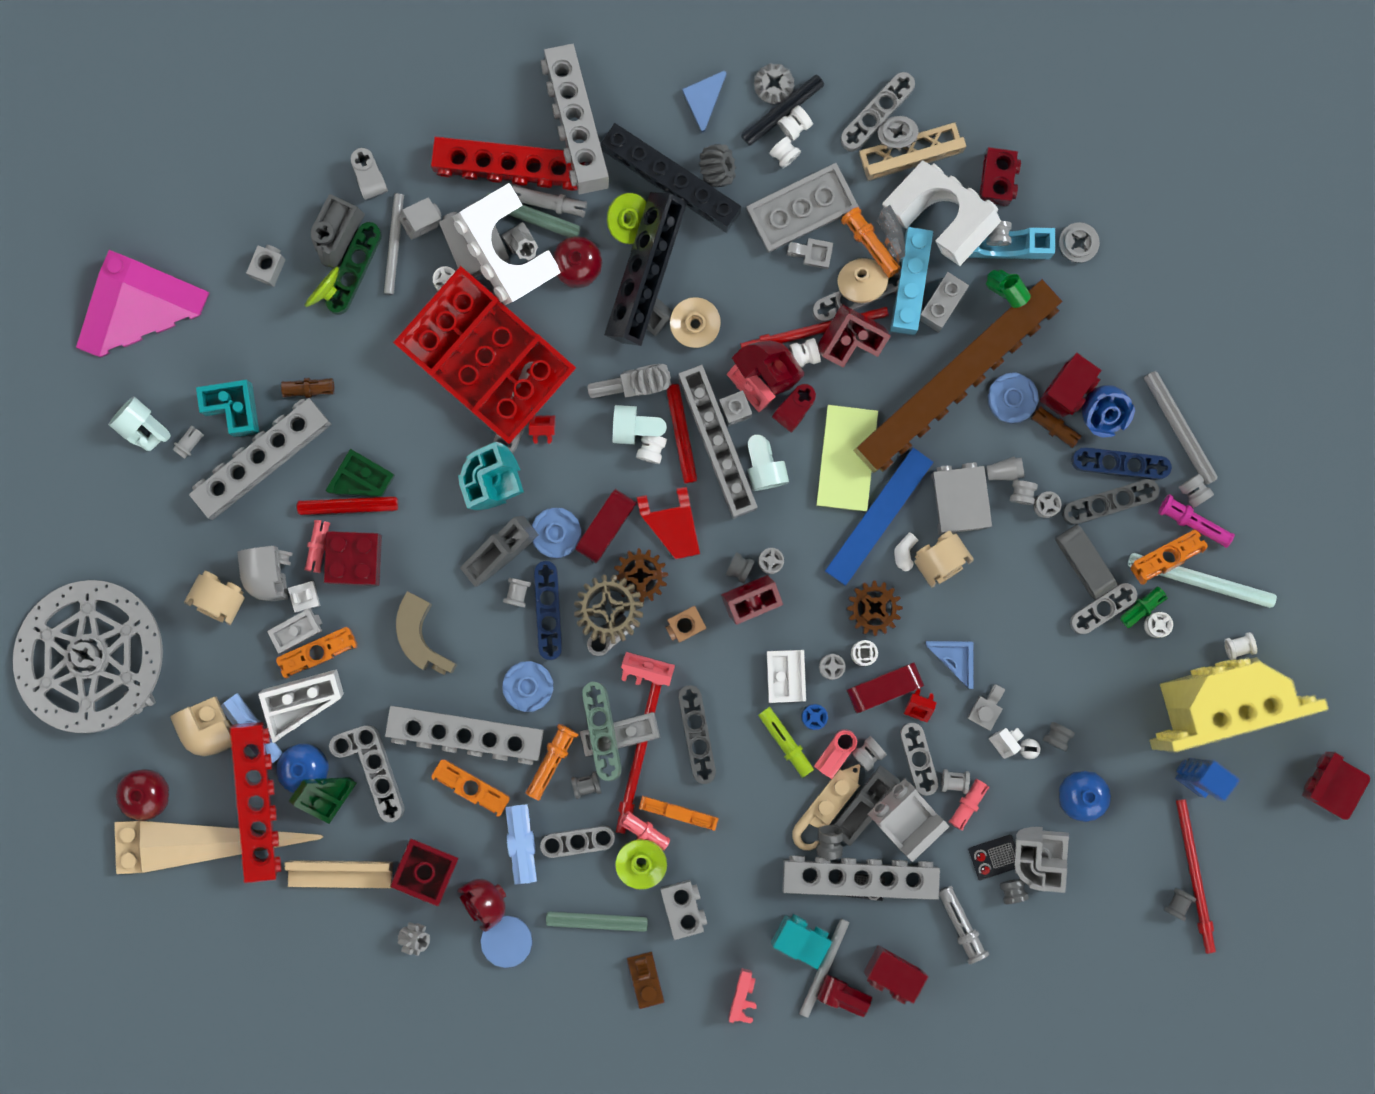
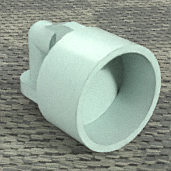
M134 396L118 410L108 424L124 439L142 447L146 451L153 450L161 441L166 442L171 437L169 431L150 415L151 410ZM141 425L152 433L149 437L138 429Z
M615 405L613 443L635 444L636 435L658 437L665 433L667 426L662 418L637 416V406Z
M762 435L750 437L748 448L753 467L747 469L752 491L788 484L789 479L785 461H773L770 442Z

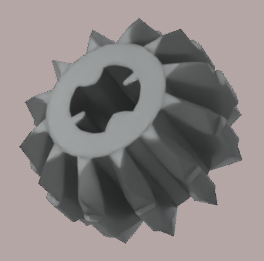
M714 144L703 148L702 153H700L701 162H699L703 181L715 188L732 184L736 176L735 169L737 168L734 163L735 158L732 156V150L726 144Z

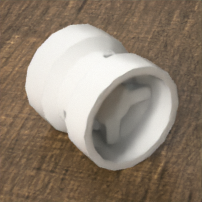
M797 105L791 110V114L788 117L784 116L781 118L778 124L785 135L794 141L800 136V132L808 130L813 125V122L803 108Z
M814 338L806 340L803 344L794 343L789 345L790 352L801 368L807 363L816 364L821 362L818 346Z
M642 436L641 442L643 444L638 449L636 458L660 464L662 459L661 449L665 447L667 439L660 436Z
M859 641L851 649V658L859 666L871 665L878 657L877 647L871 641Z

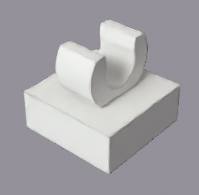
M314 581L288 588L294 613L321 606Z
M1005 728L996 732L989 740L1005 759L1022 749L1017 741L1024 735L1019 728L1010 732Z

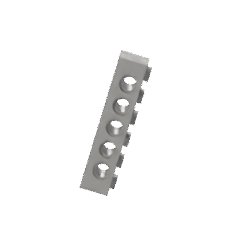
M574 43L544 49V60H540L543 75H548L549 82H546L549 97H554L555 103L552 104L554 118H559L561 126H557L560 141H565L567 148H563L566 164L571 163L572 170L569 171L572 186H577L578 194L608 189L609 176ZM559 74H566L567 76L560 77V76H558V75H559ZM566 95L572 96V98L565 99L563 97ZM576 117L578 120L571 121L569 118ZM578 139H581V140H584L585 142H583V143H576V142H574V141H575V140H578ZM581 162H589V163H591V164H590V165H587V166H583V165H581L580 163H581Z
M703 365L679 373L680 384L732 518L735 519L756 511L758 508Z
M310 398L306 401L301 399L295 403L291 413L286 417L285 415L279 416L273 421L271 429L266 433L265 431L258 433L252 439L253 443L247 448L241 447L232 455L233 459L227 464L221 463L212 471L213 475L207 480L202 479L192 487L193 491L189 495L207 518L214 520L332 425ZM298 419H304L305 427L303 430L294 431V422ZM278 435H284V445L279 448L274 447V438ZM263 451L265 453L264 461L255 464L253 459L255 453ZM243 467L245 470L244 477L236 480L234 478L235 469ZM218 483H223L225 486L224 493L216 496L214 494V487Z
M390 706L385 737H390L391 743L406 745L407 740L416 741V747L428 749L432 748V744L441 745L442 751L457 753V748L466 749L467 755L482 757L483 752L493 754L492 759L507 761L508 756L517 757L518 763L533 765V760H540L544 730ZM412 720L420 724L421 729L417 735H412L408 731V724ZM438 724L443 725L446 729V735L442 739H437L433 735V728ZM463 728L471 732V740L468 743H462L458 738V733ZM488 732L494 733L497 737V742L493 747H487L483 742L484 735ZM513 736H517L522 740V748L519 751H513L509 748L508 743Z
M792 855L789 860H784L782 891L783 893L939 900L940 868L933 866V862L918 861V866L908 865L906 860H892L891 865L882 864L881 859H867V863H856V858H841V862H831L828 859L815 857V861H805V856ZM807 868L816 870V878L811 882L803 880L802 877L803 871ZM833 869H839L842 872V878L837 883H832L828 879V874ZM859 870L866 871L868 875L866 882L863 884H857L854 881V875ZM885 871H890L893 874V881L888 885H883L880 882V876ZM911 872H915L919 876V881L914 886L906 884V876Z

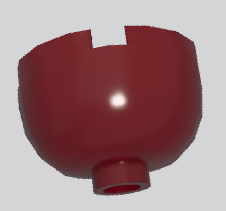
M574 236L566 238L559 243L553 253V258L561 272L556 276L568 287L582 288L589 286L601 273L603 261L600 250L595 243L585 237Z
M147 769L132 771L124 776L117 786V805L121 812L131 819L140 821L153 819L160 815L168 805L169 785L164 777L156 771Z
M474 879L457 890L458 893H463L459 898L473 921L475 922L479 919L483 924L479 927L482 931L487 932L502 920L506 909L503 900L506 894L499 884L494 886L488 880Z

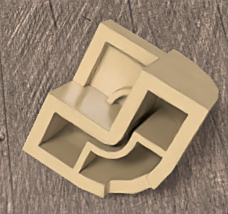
M212 697L170 716L181 743L194 755L210 756L232 748L230 734L232 723L226 719L217 697Z

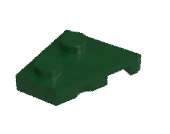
M350 449L325 491L330 494L383 497L395 474Z
M350 777L303 779L289 799V802L293 806L330 824L357 782Z

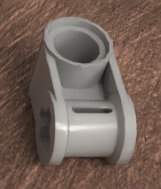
M365 148L356 149L351 155V163L364 200L388 192L381 171L378 170L371 151ZM361 157H364L365 160H367L366 166L362 167L360 163Z

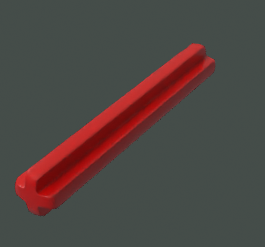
M672 384L666 391L684 483H693L697 481L680 386Z
M397 497L297 502V513L300 515L398 510Z

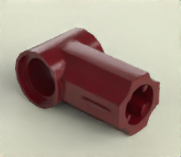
M826 975L817 1000L834 1008H843L864 1018L873 997L847 986L846 982L838 978Z

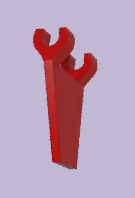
M687 487L676 489L680 504L678 507L650 512L647 495L637 497L640 515L675 559L700 554Z

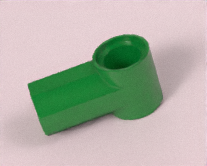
M993 269L987 275L988 279L985 284L988 289L1006 299L1011 307L1019 308L1030 300L1031 294L1018 274H1008L1003 270L996 271Z

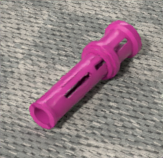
M1167 495L1158 510V514L1161 516L1165 514L1177 521V525H1187L1223 545L1225 548L1229 547L1234 539V533H1230L1193 512L1192 506H1185L1174 500L1172 495Z

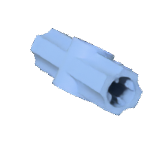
M238 693L221 705L224 714L232 725L261 722ZM270 736V744H265L266 754H271L273 764L280 758L283 752L275 742L272 743ZM248 744L257 756L259 754L258 747L254 744Z
M528 804L505 807L509 833L507 834L509 857H512L515 884L537 882L534 854H536L535 840L530 827Z

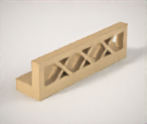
M951 123L918 133L917 140L924 139L932 143L931 147L916 150L913 148L916 143L914 142L910 149L903 147L908 150L907 154L892 157L889 155L892 149L888 150L886 154L882 151L887 150L888 147L886 145H877L859 151V155L867 180L870 181L916 167L922 160L930 163L963 153L966 148L964 137L960 138L956 123ZM952 132L954 140L944 143L937 141L941 133ZM876 153L884 157L881 162L869 165L866 156Z
M290 860L285 862V870H288V887L391 888L393 862Z

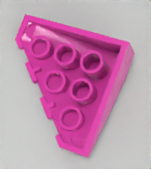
M109 250L99 272L76 348L101 358L110 354L108 350L120 345H123L125 348L142 341L141 336L153 331H156L158 334L176 326L175 322L189 317L190 320L199 317L209 292Z

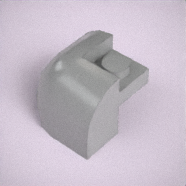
M273 545L237 552L240 579L243 588L249 595L263 601L288 599L286 574L281 573L278 547Z
M1028 827L1018 831L1016 835L1015 870L1020 879L1029 885V888L1039 891L1065 893L1069 833L1043 831V827Z

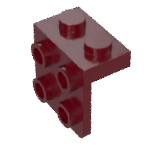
M1326 751L1319 758L1316 765L1317 769L1313 776L1307 780L1302 796L1339 818L1348 820L1367 788L1370 776L1343 761L1344 757L1338 753Z

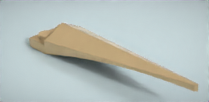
M144 820L114 822L116 874L144 873L242 854L239 828ZM253 830V831L256 832V833H263L265 830ZM278 831L279 846H275V848L318 840L324 836L320 834ZM258 847L254 850V852L266 849L263 847Z

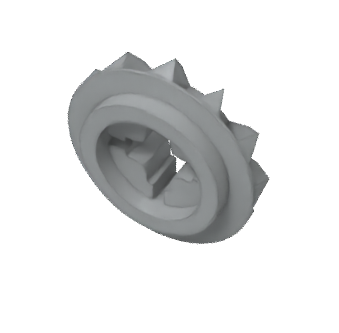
M770 63L760 68L755 76L754 88L757 95L763 101L777 104L792 94L794 78L789 69H786L781 64ZM772 77L775 80L781 77L779 81L780 89L775 86L768 88L770 84L768 78Z
M890 117L879 126L878 138L881 145H886L889 150L897 148L900 152L903 147L910 149L911 144L917 141L918 127L908 117ZM902 130V135L894 138V134H898Z
M1080 222L1067 226L1062 231L1059 239V248L1063 256L1071 262L1083 263L1092 259L1100 245L1099 236L1095 229L1086 223ZM1085 236L1087 237L1082 244L1084 249L1080 247L1071 249L1075 243L1073 238L1076 237L1079 240Z

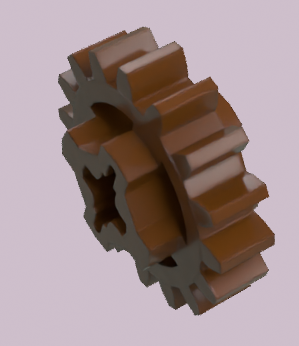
M640 548L637 549V555H633L631 551H628L629 558L620 557L619 560L622 565L614 566V569L619 572V575H616L617 580L620 582L622 578H625L627 582H632L637 587V592L641 595L639 598L640 602H643V604L646 597L652 602L654 601V593L662 595L659 587L667 586V583L662 581V578L667 577L668 573L661 570L666 564H658L659 555L653 558L650 557L651 550L649 549L645 555L642 554ZM635 560V567L630 572H624L627 565ZM644 560L651 562L656 570H649L644 565ZM640 569L643 570L644 574L653 575L644 578L643 583H639L636 578L629 577L638 574ZM657 580L656 585L646 592L648 583Z
M876 580L872 581L871 587H868L866 582L862 583V591L855 588L853 591L857 596L848 598L853 605L846 607V610L853 612V615L848 619L857 621L854 628L857 629L862 626L863 634H867L869 630H872L873 636H877L878 630L886 634L887 626L894 629L896 626L892 621L901 619L896 612L903 609L902 606L896 605V602L901 598L900 596L893 597L892 594L895 589L886 590L885 582L878 587ZM876 591L882 594L878 598H871L867 595V592ZM859 601L863 604V614L861 616L858 614ZM888 601L891 604L890 616L886 612V603ZM869 603H879L878 610L880 614L876 612L871 614L869 612L871 609ZM870 619H878L883 624L875 626L869 625L867 622Z

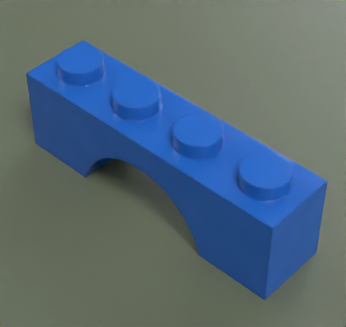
M1194 758L1182 761L1176 770L1178 775L1175 778L1199 797L1206 798L1210 794L1220 801H1225L1240 781V779L1217 762Z

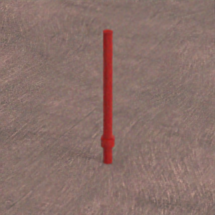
M887 307L860 313L871 320L889 316ZM831 321L771 336L769 334L761 335L759 339L740 343V347L743 348L746 345L760 341L785 343L825 333Z
M651 684L644 715L652 712L655 713L662 685ZM648 741L636 745L623 801H620L618 808L620 814L615 832L625 834L626 828L620 826L619 822L627 811L633 814L635 807L633 800Z
M1186 799L1176 800L1194 897L1196 898L1195 902L1199 922L1197 923L1199 934H1202L1205 953L1216 952L1212 934L1214 926L1213 921L1209 919Z

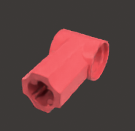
M847 729L838 731L814 765L815 768L831 779L857 746V739L852 731ZM847 734L852 737L850 747L841 748L838 745V739L841 735Z

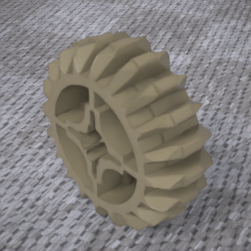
M602 575V583L598 584L597 579L593 578L594 586L592 588L589 584H584L587 593L578 592V597L583 601L574 602L575 607L581 608V610L574 612V616L578 618L583 617L577 621L578 627L587 625L582 631L584 635L593 631L591 634L592 641H595L598 635H601V644L606 643L607 637H610L611 643L615 644V636L619 635L621 641H625V631L631 636L634 634L630 626H640V622L634 618H643V612L636 609H641L644 606L643 602L636 601L641 597L639 592L631 594L635 589L633 584L625 588L627 583L625 578H622L618 584L616 575L611 577V582H607L606 575ZM610 590L621 593L629 602L623 603V601L613 600ZM602 592V601L597 605H593V608H588L593 597ZM607 598L609 600V604H611V607L615 609V611L612 610L613 613L610 614L611 621H609V617L606 611L602 610L603 608L606 609L605 605H607ZM630 610L627 619L620 626L615 627L616 617ZM588 616L605 619L608 629L596 626Z

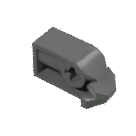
M329 194L311 229V239L315 250L318 252L321 263L327 268L342 265V258L365 216L357 206Z

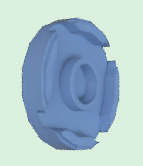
M1006 373L998 377L990 386L987 395L988 406L992 414L1000 421L1009 424L1020 423L1028 419L1035 411L1039 401L1038 390L1034 382L1019 373Z
M551 508L542 511L532 524V527L539 534L533 540V544L541 554L549 558H562L570 555L581 540L582 530L578 519L571 512L563 508Z
M532 661L520 662L512 666L505 674L503 694L506 701L514 709L523 712L536 711L544 707L551 699L553 679L549 671L541 664Z
M510 915L503 916L502 920L487 932L483 931L481 937L482 952L487 960L495 966L503 968L515 967L522 963L529 955L533 943L532 934L527 925L518 917Z

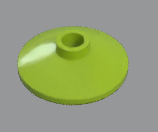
M624 193L619 195L612 201L608 209L607 225L609 231L617 241L624 244H634L647 203L637 194Z
M337 266L331 270L304 304L306 307L316 304L323 298L329 301L335 294L337 289L334 287L339 271Z
M642 839L633 840L625 844L618 852L615 864L616 872L627 886L634 889H648L657 885L663 879L667 870V859L664 851L656 843ZM644 858L646 863L640 865L637 863V859Z

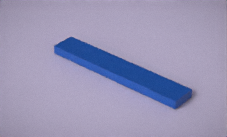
M915 448L911 449L826 568L825 572L844 586L847 585L933 464L932 460Z

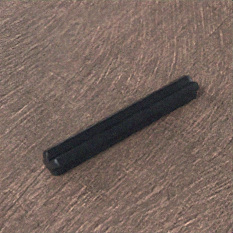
M814 75L742 134L743 141L748 146H751L776 126L781 118L787 117L792 109L797 105L800 106L824 86L821 77Z

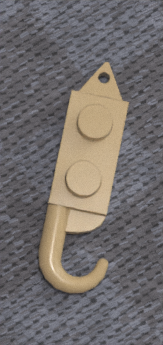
M860 764L842 771L839 769L797 822L792 831V839L798 848L810 851L817 847L819 841L806 844L802 841L801 834L809 824L819 828L831 823L860 786L858 784ZM854 768H857L856 773L853 772Z

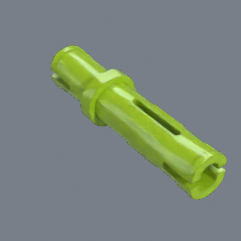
M771 707L758 715L785 753L784 758L786 761L790 760L802 778L811 773L814 768L801 751L803 750L802 746L796 744ZM772 722L775 724V726L778 728V730L780 731V733L783 735V737L785 738V741L781 738V736L779 735V733L776 731V729H775L774 726L772 725Z

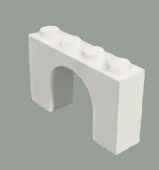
M922 160L882 205L892 220L907 229L928 206L936 202L950 201L958 204L959 212L957 217L935 241L944 256L961 266L1001 222L997 214L998 208L990 200L983 201L980 199V196L972 188L965 189L962 187L961 183L954 176L947 177L944 175V172L936 164L929 165Z
M510 183L452 216L456 230L466 239L469 252L479 261L482 274L486 279L490 280L494 287L495 296L504 305L517 300L561 273L549 250L523 265L508 264L496 255L491 243V233L494 225L499 219L522 206Z

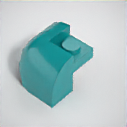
M494 442L466 456L467 460L458 478L468 509H490L506 503V500L524 493L517 472L520 471L518 462L513 453L504 444Z

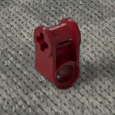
M808 384L798 385L778 407L772 418L792 433L815 402L816 393L814 388ZM808 391L810 401H799L800 395L798 393Z

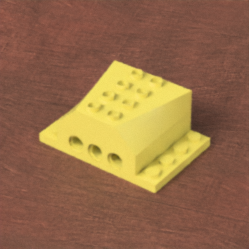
M1257 657L1244 660H1226L1215 663L1214 667H1200L1190 670V676L1160 684L1173 730L1155 733L1156 738L1150 739L1152 750L1176 752L1328 710L1325 699H1316L1315 695L1309 697L1297 696L1291 679L1265 665Z

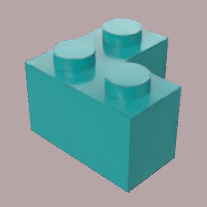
M247 379L196 387L199 413L204 416L226 413L228 433L233 437L260 433L253 384Z
M793 914L792 917L785 915L771 940L772 946L795 960L799 959L818 970L832 944L831 939L827 938L829 933L817 926L814 930L807 927V921L796 914Z

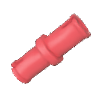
M314 520L311 541L307 543L309 551L304 570L311 572L314 561L313 572L321 573L324 551H326V533L331 523L324 521L322 531H320L321 520Z
M978 779L974 780L975 782L968 791V794L965 797H961L959 800L961 804L951 820H949L951 825L963 831L973 812L978 811V804L990 788Z
M627 811L622 816L619 825L637 835V839L652 841L660 846L662 850H665L669 845L670 838L654 829L653 824L650 822L645 823L631 814L630 811Z

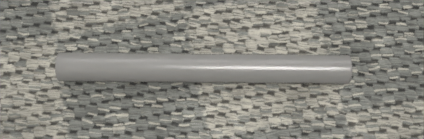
M398 193L394 194L384 286V294L394 295L401 230L399 216L403 210L404 195Z
M840 918L831 938L832 944L818 968L799 1014L807 1018L811 1013L850 923Z

